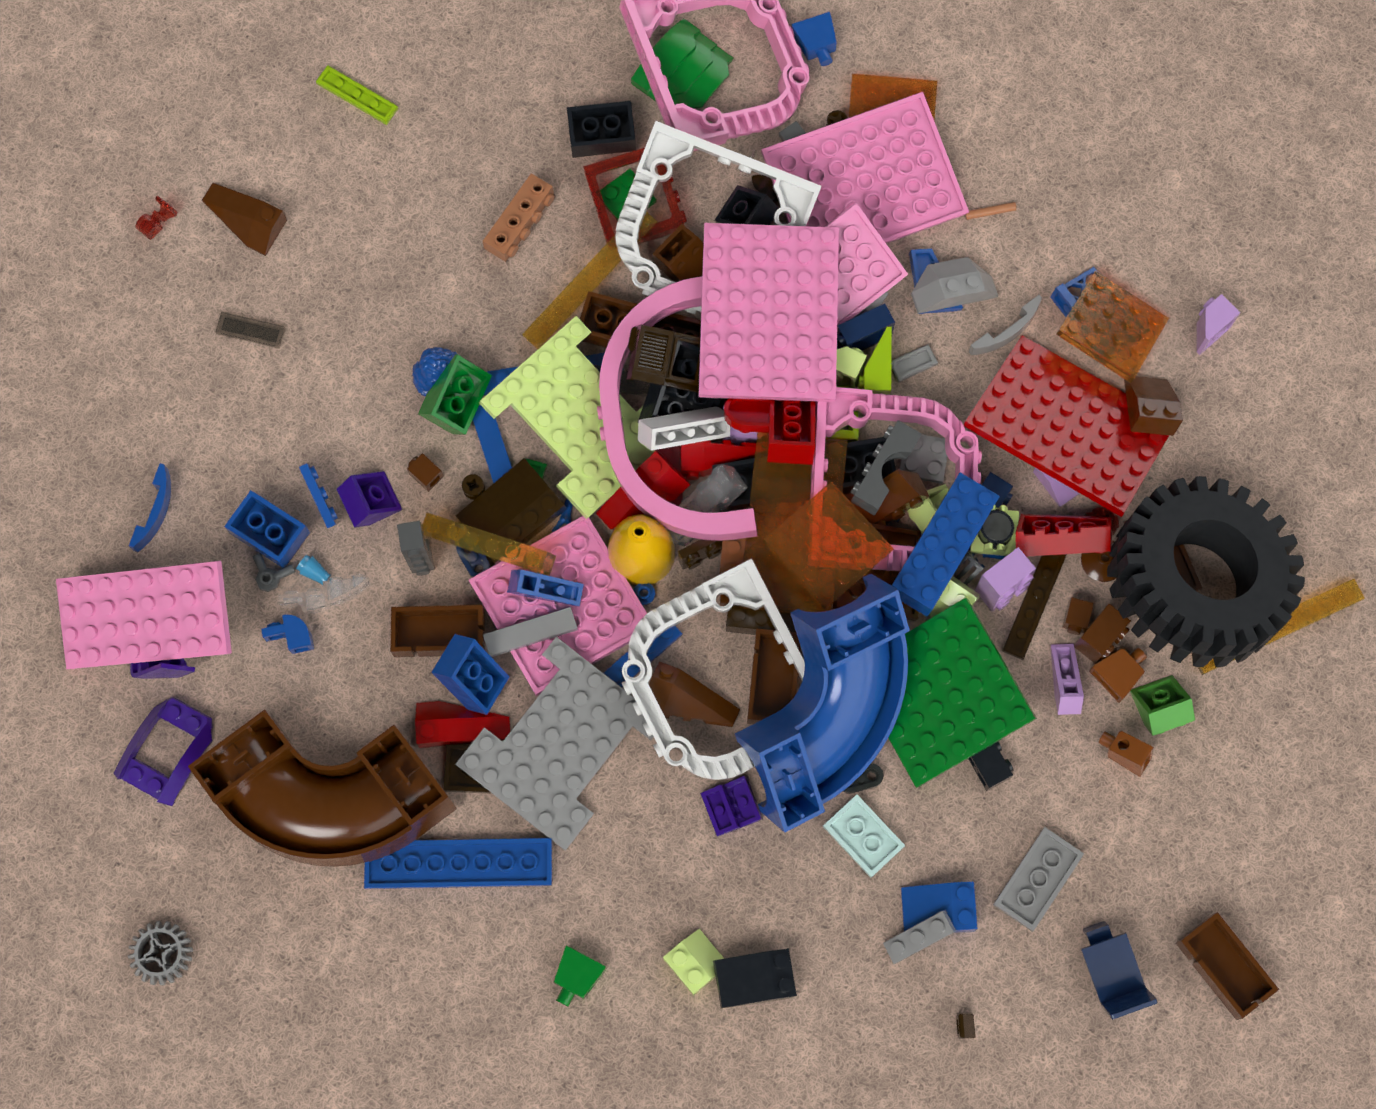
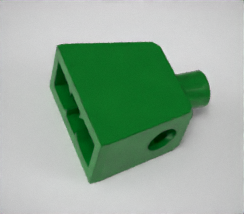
M566 945L554 979V983L562 987L556 1001L569 1007L574 995L585 999L605 973L607 967Z

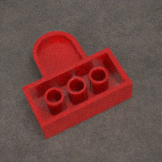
M729 398L724 405V419L728 425L742 433H768L767 462L813 465L815 452V401Z

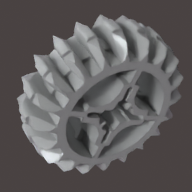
M156 921L155 928L152 924H147V932L142 928L139 929L140 938L133 936L132 939L137 943L136 946L129 945V949L134 950V953L129 954L128 958L135 959L130 964V967L137 968L134 974L136 976L142 975L141 980L143 982H147L150 979L151 985H156L157 981H159V984L163 986L167 978L170 983H174L173 974L181 978L183 975L179 971L180 968L184 970L189 969L187 965H184L185 960L192 961V957L186 956V953L193 952V948L185 947V945L190 944L191 939H183L187 932L184 930L178 932L179 925L175 924L171 928V922L166 921L164 926L161 921ZM169 934L176 942L164 945L158 938V935ZM150 940L151 948L143 957L144 947ZM159 946L160 949L165 950V952L162 953V960L160 957L156 956V954L159 953ZM178 949L177 959L171 966L170 957ZM157 961L159 966L163 968V972H152L145 964Z

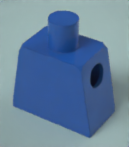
M830 12L793 23L794 39L797 45L800 46L806 59L809 61L818 58L821 66L831 64L833 60L830 53L836 51L837 42Z

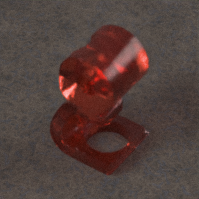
M160 196L155 197V200L160 204V211L154 210L152 215L143 214L135 225V228L150 240L163 229L162 221L165 222L169 218L177 216V210Z

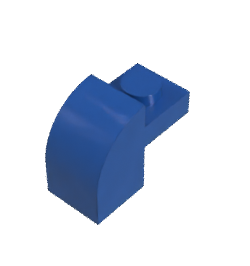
M282 615L284 624L280 622L270 623L266 628L261 629L262 636L266 642L286 638L288 650L291 654L314 650L312 634L309 628L300 618L294 615Z

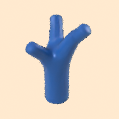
M568 499L564 503L567 510L561 514L552 532L558 530L563 524L571 523L573 504Z

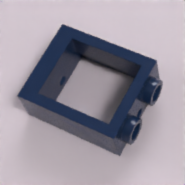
M884 303L837 325V349L847 346L851 349L854 347L863 351L878 344L887 327H892L893 334L895 320L886 304Z

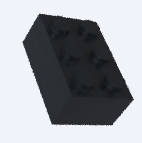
M631 100L567 107L572 158L636 151Z

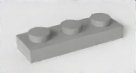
M943 910L883 944L893 964H896L956 932L948 914Z

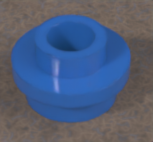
M649 583L637 584L633 589L642 605L650 604L655 598V589ZM647 590L648 595L643 597L640 595V591Z

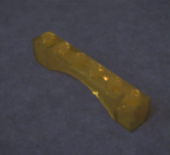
M428 512L422 524L424 536L479 553L534 573L550 576L556 559V555Z

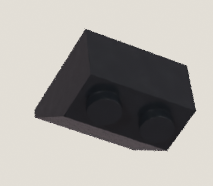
M737 185L714 221L723 224L770 225L779 207L768 195Z

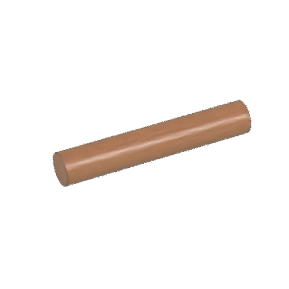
M1011 202L970 210L965 217L966 220L1016 211V203Z

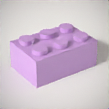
M1018 547L982 574L975 591L980 594L979 597L991 611L996 608L1000 611L1010 603L1009 600L1014 594L1018 597L1028 589L1027 586L1030 585V581L1034 578L1032 575L1036 568Z

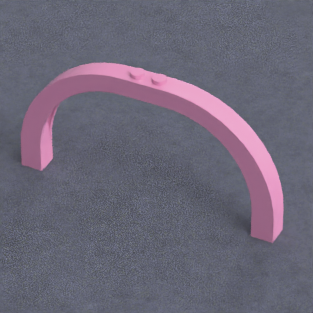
M703 276L670 284L643 299L624 317L614 331L604 353L600 370L601 406H597L599 420L603 419L604 426L600 427L601 441H606L608 456L614 474L628 498L642 513L652 517L666 529L687 537L702 540L722 541L756 537L757 531L753 508L705 513L678 507L659 497L647 487L635 472L627 455L619 390L622 370L631 352L628 349L630 331L633 327L639 325L652 327L671 314L702 306Z

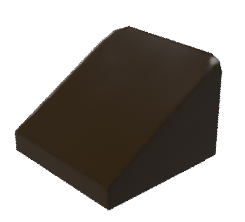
M958 1014L956 1016L958 1038H976L974 1015Z

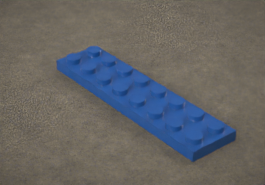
M552 838L415 840L388 856L365 862L364 889L552 886Z

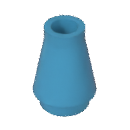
M305 555L296 567L300 571V575L314 580L323 586L331 577V574L313 556Z

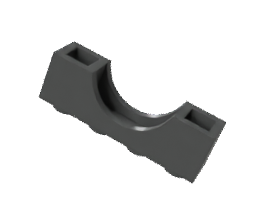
M899 420L894 427L889 425L883 436L887 440L884 445L878 444L873 453L876 459L873 464L867 463L862 472L865 478L862 483L857 481L851 491L854 495L851 502L875 516L889 492L882 479V466L892 459H907L922 434Z
M420 520L397 524L400 549L412 574L416 573V575L422 576L429 574L430 570H435L429 539H425Z

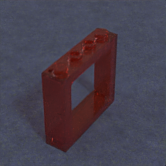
M645 148L583 166L610 253L618 251L616 234L612 230L596 176L640 162ZM660 164L656 167L660 176L667 173L665 165ZM673 175L669 180L661 182L672 215L671 218L641 227L638 244L670 235L681 224L687 223L684 210L680 211L677 204L681 202L678 191H673L671 185L674 182Z

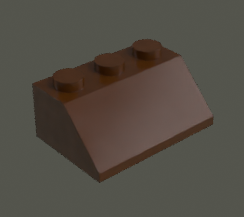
M897 469L883 478V482L889 489V492L875 516L851 502L852 499L845 502L844 506L858 521L887 526V523L891 520H897L905 516L907 510L920 507L924 503L923 501L930 496L918 473Z

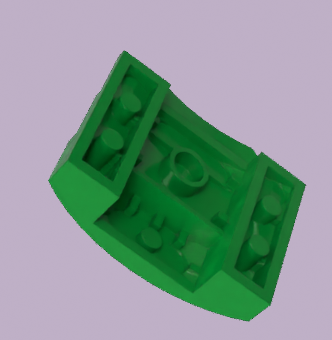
M684 18L676 23L652 48L655 57H658L660 60V69L667 78L668 89L674 104L684 103L693 109L703 107L720 85L729 77L728 65L734 59L719 48L716 43L703 35L700 29ZM640 64L631 78V84L656 102L642 64Z

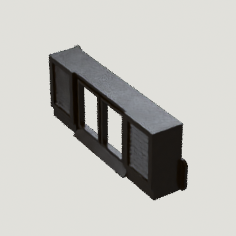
M645 325L633 327L630 331L628 349L632 352L626 380H639L699 393L700 351L694 380L672 376L671 374L677 341L700 345L701 338Z

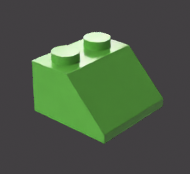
M1173 675L1130 690L1144 726L1152 736L1195 721L1192 698Z

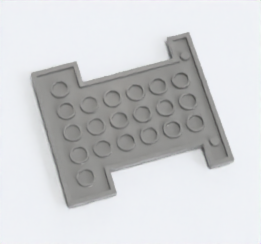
M556 637L542 656L560 670L505 740L502 742L484 727L455 765L544 835L552 838V841L562 849L566 850L594 814L576 800L579 794L632 727L649 740H652L654 736L648 737L642 725L646 723L643 714L637 715L632 703L636 702L634 697L630 694L627 695L623 688Z

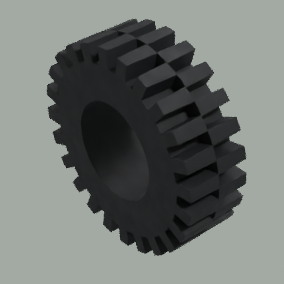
M1196 476L1189 485H1187L1184 478L1176 479L1168 488L1163 484L1156 488L1150 497L1146 496L1116 535L1117 539L1109 552V556L1114 558L1107 567V577L1117 578L1109 588L1112 598L1127 597L1118 608L1121 617L1124 619L1134 614H1137L1139 617L1131 631L1138 638L1148 629L1156 634L1149 645L1152 650L1158 653L1170 643L1173 645L1170 659L1181 663L1192 652L1193 666L1204 667L1212 659L1214 660L1215 667H1224L1233 659L1239 663L1246 660L1253 652L1257 653L1292 618L1291 613L1299 606L1301 597L1297 596V594L1303 589L1305 584V577L1296 575L1304 566L1302 555H1289L1298 544L1295 535L1291 534L1283 537L1278 535L1287 523L1284 518L1278 515L1268 521L1263 516L1270 507L1266 500L1262 498L1252 507L1246 503L1251 490L1240 486L1230 496L1228 495V480L1219 478L1208 489L1206 476ZM1183 544L1198 545L1211 550L1222 558L1234 576L1236 598L1229 600L1213 599L1191 588L1177 570L1174 561V546Z

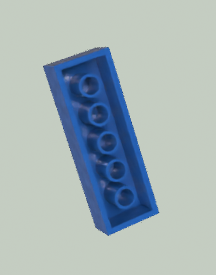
M961 472L959 473L891 585L898 589L902 602L925 616L930 614L999 499V495Z

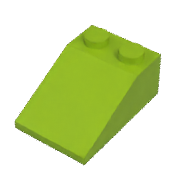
M887 327L864 368L863 376H859L857 389L872 390L873 394L890 395L892 327Z

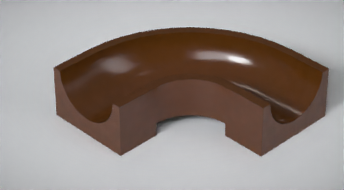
M264 709L188 765V768L213 803L249 838L281 857L315 866H350L388 856L421 837L457 809L395 725L356 752L358 757L340 765L324 766L303 758L279 724Z

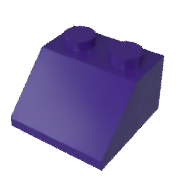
M384 471L351 475L337 488V492L354 528L370 526L403 510Z

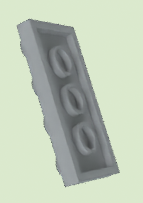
M1044 827L993 905L1033 932L1084 853Z

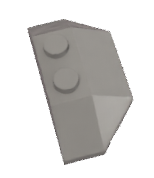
M965 257L927 265L911 296L917 314L993 299L998 297V293L992 276L970 258Z

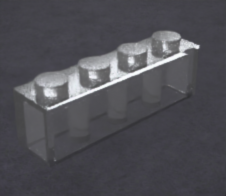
M721 464L714 468L712 474L706 480L700 482L696 489L681 501L678 507L705 513L723 512L748 487L734 467ZM668 530L675 545L686 547L695 539Z

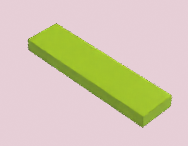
M329 65L326 66L316 80L317 85L385 125L389 123L399 109L397 105Z

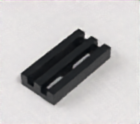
M970 551L965 554L958 568L967 559L970 563L955 577L960 580L975 566L977 569L963 582L965 585L970 583L985 568L983 564L978 562L979 560L976 557L972 556Z

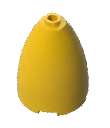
M639 514L624 519L615 527L609 539L608 555L614 570L616 569L617 572L623 575L629 584H654L663 579L671 570L675 559V546L668 529L652 517Z

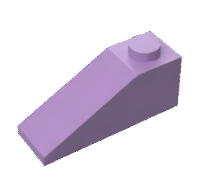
M1074 644L1051 645L1057 713L1058 715L1081 714L1084 695Z

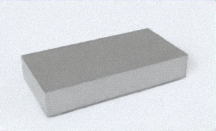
M927 344L892 360L891 370L899 383L938 365V362Z

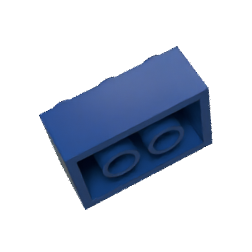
M251 490L224 526L229 534L282 568L288 565L310 534L306 525Z
M454 634L431 672L468 710L486 715L510 677L475 639Z

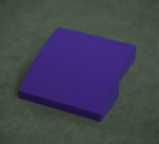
M747 776L700 793L717 837L763 820Z

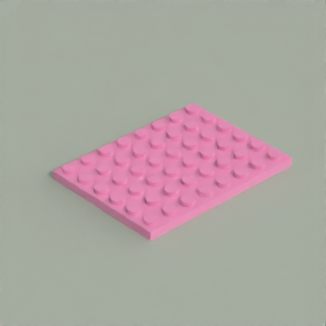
M923 92L761 150L765 164L821 186L806 226L825 227L846 209L857 203L887 244L969 213ZM784 213L788 223H790L791 216L788 213Z
M704 223L699 397L836 401L838 227Z

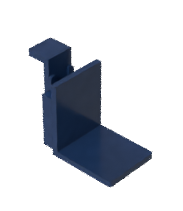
M1105 921L1083 928L1090 945L1081 948L1100 1004L1110 1018L1113 1020L1157 1004L1156 997L1145 986L1126 932L1113 937L1109 925Z

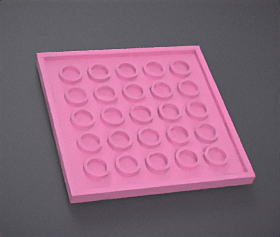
M584 516L579 517L469 579L470 585L497 630L571 607L578 630L557 637L591 664L629 644L636 625L647 614L627 579L612 567L607 546L590 518L586 519ZM522 569L584 584L580 606L507 593L511 570ZM556 637L510 651L536 696L542 693L560 670L542 656Z

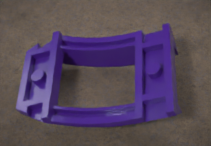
M170 697L155 706L142 722L124 751L114 771V775L117 779H122L156 798L157 802L173 806L179 791L182 790L191 774L188 765L201 757L213 741L211 728H213L212 718L179 699ZM160 718L195 737L170 777L136 759L140 748Z

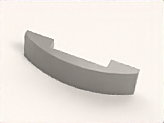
M1038 295L1025 304L1020 311L1022 318L994 339L989 333H986L971 344L969 353L971 355L988 353L1007 345L1017 338L1033 320L1042 297Z

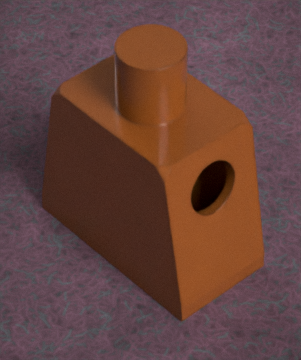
M1122 648L1095 664L1089 672L1120 703L1145 671L1140 664L1147 656L1140 648H1137L1131 654Z
M1104 731L1098 742L1109 749L1108 758L1141 777L1152 759L1154 747L1123 731H1119L1116 737Z

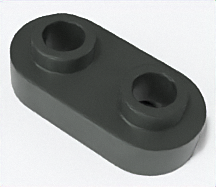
M870 764L862 775L854 781L853 785L847 787L842 792L851 794L879 786L884 777L883 770L876 764ZM874 773L876 779L869 780L867 774Z

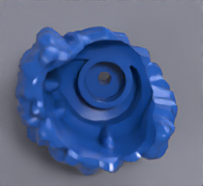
M440 347L427 348L423 351L420 361L413 365L412 373L413 384L422 396L426 397L431 387L455 354H457L456 352Z

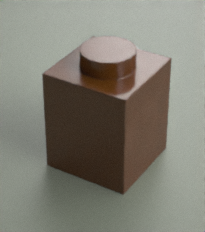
M423 453L419 457L415 456L408 464L407 470L409 475L428 492L444 477L442 470Z
M1071 597L1067 605L1062 628L1067 629L1068 633L1074 635L1085 633L1088 629L1094 603Z

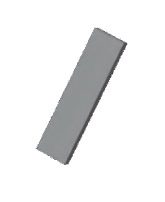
M571 607L483 634L489 655L494 657L576 631L578 628Z

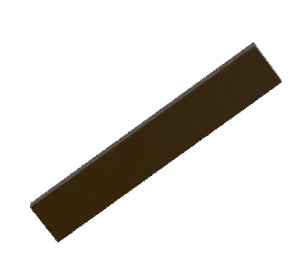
M1067 554L1041 556L1033 575L1034 578L1030 582L1002 652L1024 660Z

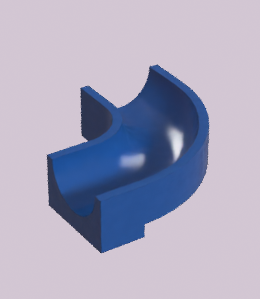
M873 574L863 577L866 586L865 592L858 599L843 607L824 612H806L800 609L791 612L805 662L802 684L795 697L783 709L735 733L737 742L744 748L752 760L765 789L766 800L758 804L760 812L784 833L824 813L823 804L836 797L862 775L885 745L900 713L908 673L905 633L910 631L898 589Z

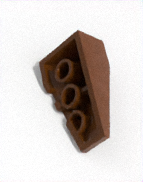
M215 183L211 184L202 199V202L222 220L246 247L266 256L287 222L283 210L262 200Z

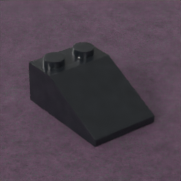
M789 948L713 961L721 1009L785 1000L797 996Z

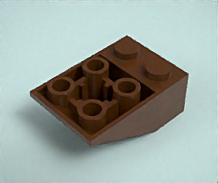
M681 224L652 253L653 263L675 283L686 279L702 277L704 243L685 225Z

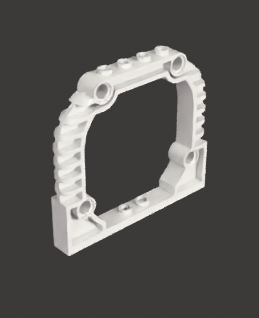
M655 121L617 222V249L623 263L632 272L633 283L643 290V295L649 296L675 283L661 277L658 267L650 260L641 257L638 236L641 223L657 183L669 180L673 173L672 166L685 158L691 157L694 148L718 157L717 161L730 166V163L739 165L738 169L750 174L751 171L776 180L773 189L778 197L780 208L774 216L775 225L806 226L821 186ZM660 164L668 168L667 173L662 176L655 172L656 167ZM788 213L791 216V222L782 224L779 221L780 214ZM640 272H647L649 274L648 282L644 284L639 283L637 280L638 274ZM702 306L685 309L684 311L695 315L696 311L701 312Z
M752 559L702 583V585L647 613L636 625L631 635L628 647V661L622 667V674L625 679L622 685L627 695L632 693L636 701L632 705L637 715L643 714L646 723L642 725L648 737L654 736L657 743L653 746L659 758L664 756L668 764L672 766L682 765L689 772L707 779L721 780L732 778L755 766L743 747L717 757L703 756L696 753L689 740L673 734L648 685L652 678V667L647 657V652L655 638L664 631L713 607L716 611L724 613L728 612L733 605H741L754 610L764 606L776 629L773 634L778 644L783 643L787 650L784 652L789 665L794 664L803 681L805 671L804 659ZM721 594L726 595L729 598V603L726 606L718 605L716 602L717 596ZM631 665H637L641 671L639 676L633 678L627 674V669ZM671 749H681L683 757L679 761L671 760L669 757Z

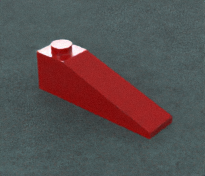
M711 440L681 445L682 476L686 477L687 480H698L699 477L712 475V465L767 456V444L744 442L737 446L731 443L730 440H723L721 443H711Z
M655 451L635 471L649 489L669 503L676 500L691 485L671 462L658 451ZM621 487L596 512L610 530L630 516L644 514L633 504Z
M443 701L416 703L415 729L416 743L419 748L447 746V744H470L484 727L500 740H505L511 732L509 716L488 712L486 715L468 710L465 706Z

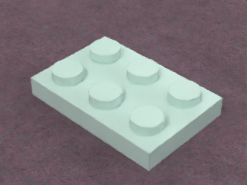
M858 795L854 796L823 825V828L870 878L905 847L903 842Z

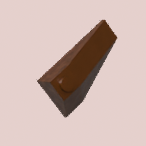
M659 661L650 680L649 687L666 719H669L670 716L682 717L683 721L688 722L691 719L703 720L705 724L726 727L734 726L740 712L738 707L683 670Z

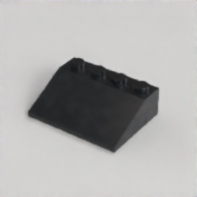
M678 340L671 375L694 380L700 348ZM650 383L639 420L719 407L721 398L699 397V393Z

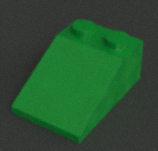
M455 354L426 394L418 415L451 434L466 435L492 375L460 355Z

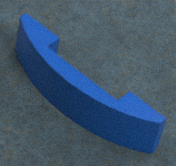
M162 463L159 464L152 482L159 491L146 526L136 525L129 543V547L135 552L142 550L156 535L169 507L171 479L169 470Z

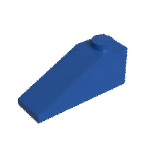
M519 569L511 570L507 593L580 606L584 584Z

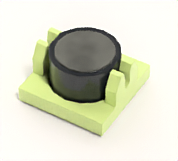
M994 505L972 542L970 552L1007 556L1016 549L1015 532L1019 521V511L1008 510V507L1005 505H1001L1000 508H996V505Z

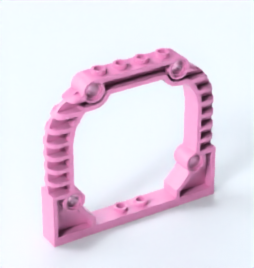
M621 0L620 11L665 125L716 145H722L726 143L727 139L738 138L743 135L747 136L781 126L796 111L801 94L804 92L810 78L809 68L803 61L801 48L796 44L793 29L789 27L786 20V12L781 8L778 0ZM731 5L745 10L750 21L758 28L764 29L782 73L778 81L780 93L778 99L767 104L729 113H721L720 110L714 107H708L701 112L684 103L675 105L668 89L667 78L661 72L660 60L658 57H655L649 41L654 30L659 25H671L677 14L703 8Z
M836 387L835 402L815 401V452L811 472L807 566L857 571L872 569L900 572L914 549L912 546L866 542V538L861 532L850 531L846 533L831 517H822V498L827 490V481L823 480L824 472H827L828 459H824L825 437H832L837 431L847 425L856 429L862 428L868 420L896 422L899 420L901 422L928 426L945 438L946 455L955 463V479L961 472L980 484L981 472H978V464L981 463L982 452L978 450L977 436L970 431H965L961 420L959 421L948 407L946 408L935 400L923 397L873 394L872 390ZM854 411L861 412L863 418L856 417ZM960 442H966L969 445V449L963 448ZM848 541H855L858 548L853 549L849 547Z

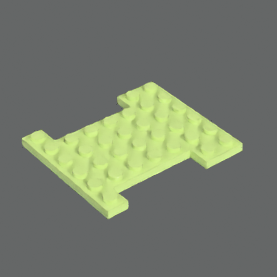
M575 316L480 400L479 404L493 419L510 405L571 470L556 487L587 519L621 486L614 474L608 456L606 441H601L600 427H604L603 419L599 420L597 406H601L600 372L576 347L591 331ZM620 395L627 455L636 471L655 450L648 449L638 441V420L643 406L636 412Z

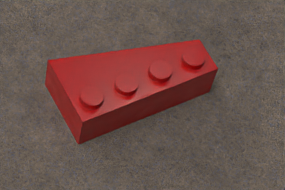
M1021 514L1015 532L1016 548L1019 547L1026 557L1110 552L1112 546V517Z

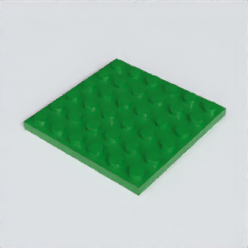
M968 598L962 599L905 634L908 654L907 683L900 713L888 739L916 788L1037 719Z

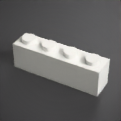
M719 407L640 419L638 423V441L650 450L730 437V425L725 421L724 411Z

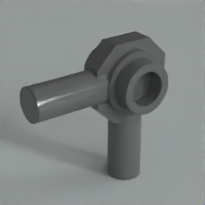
M261 553L253 556L259 571L255 580L262 591L269 592L276 589L280 579L295 573L292 564L275 571L267 568Z

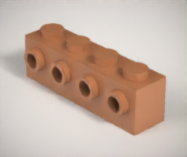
M531 173L484 238V249L505 262L509 257L513 258L518 251L520 241H525L529 236L530 227L533 223L537 224L540 221L545 206L549 207L555 198L553 186Z

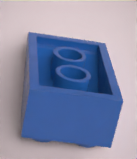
M974 882L901 887L904 931L943 910L948 914L956 930L954 933L975 932L978 929Z

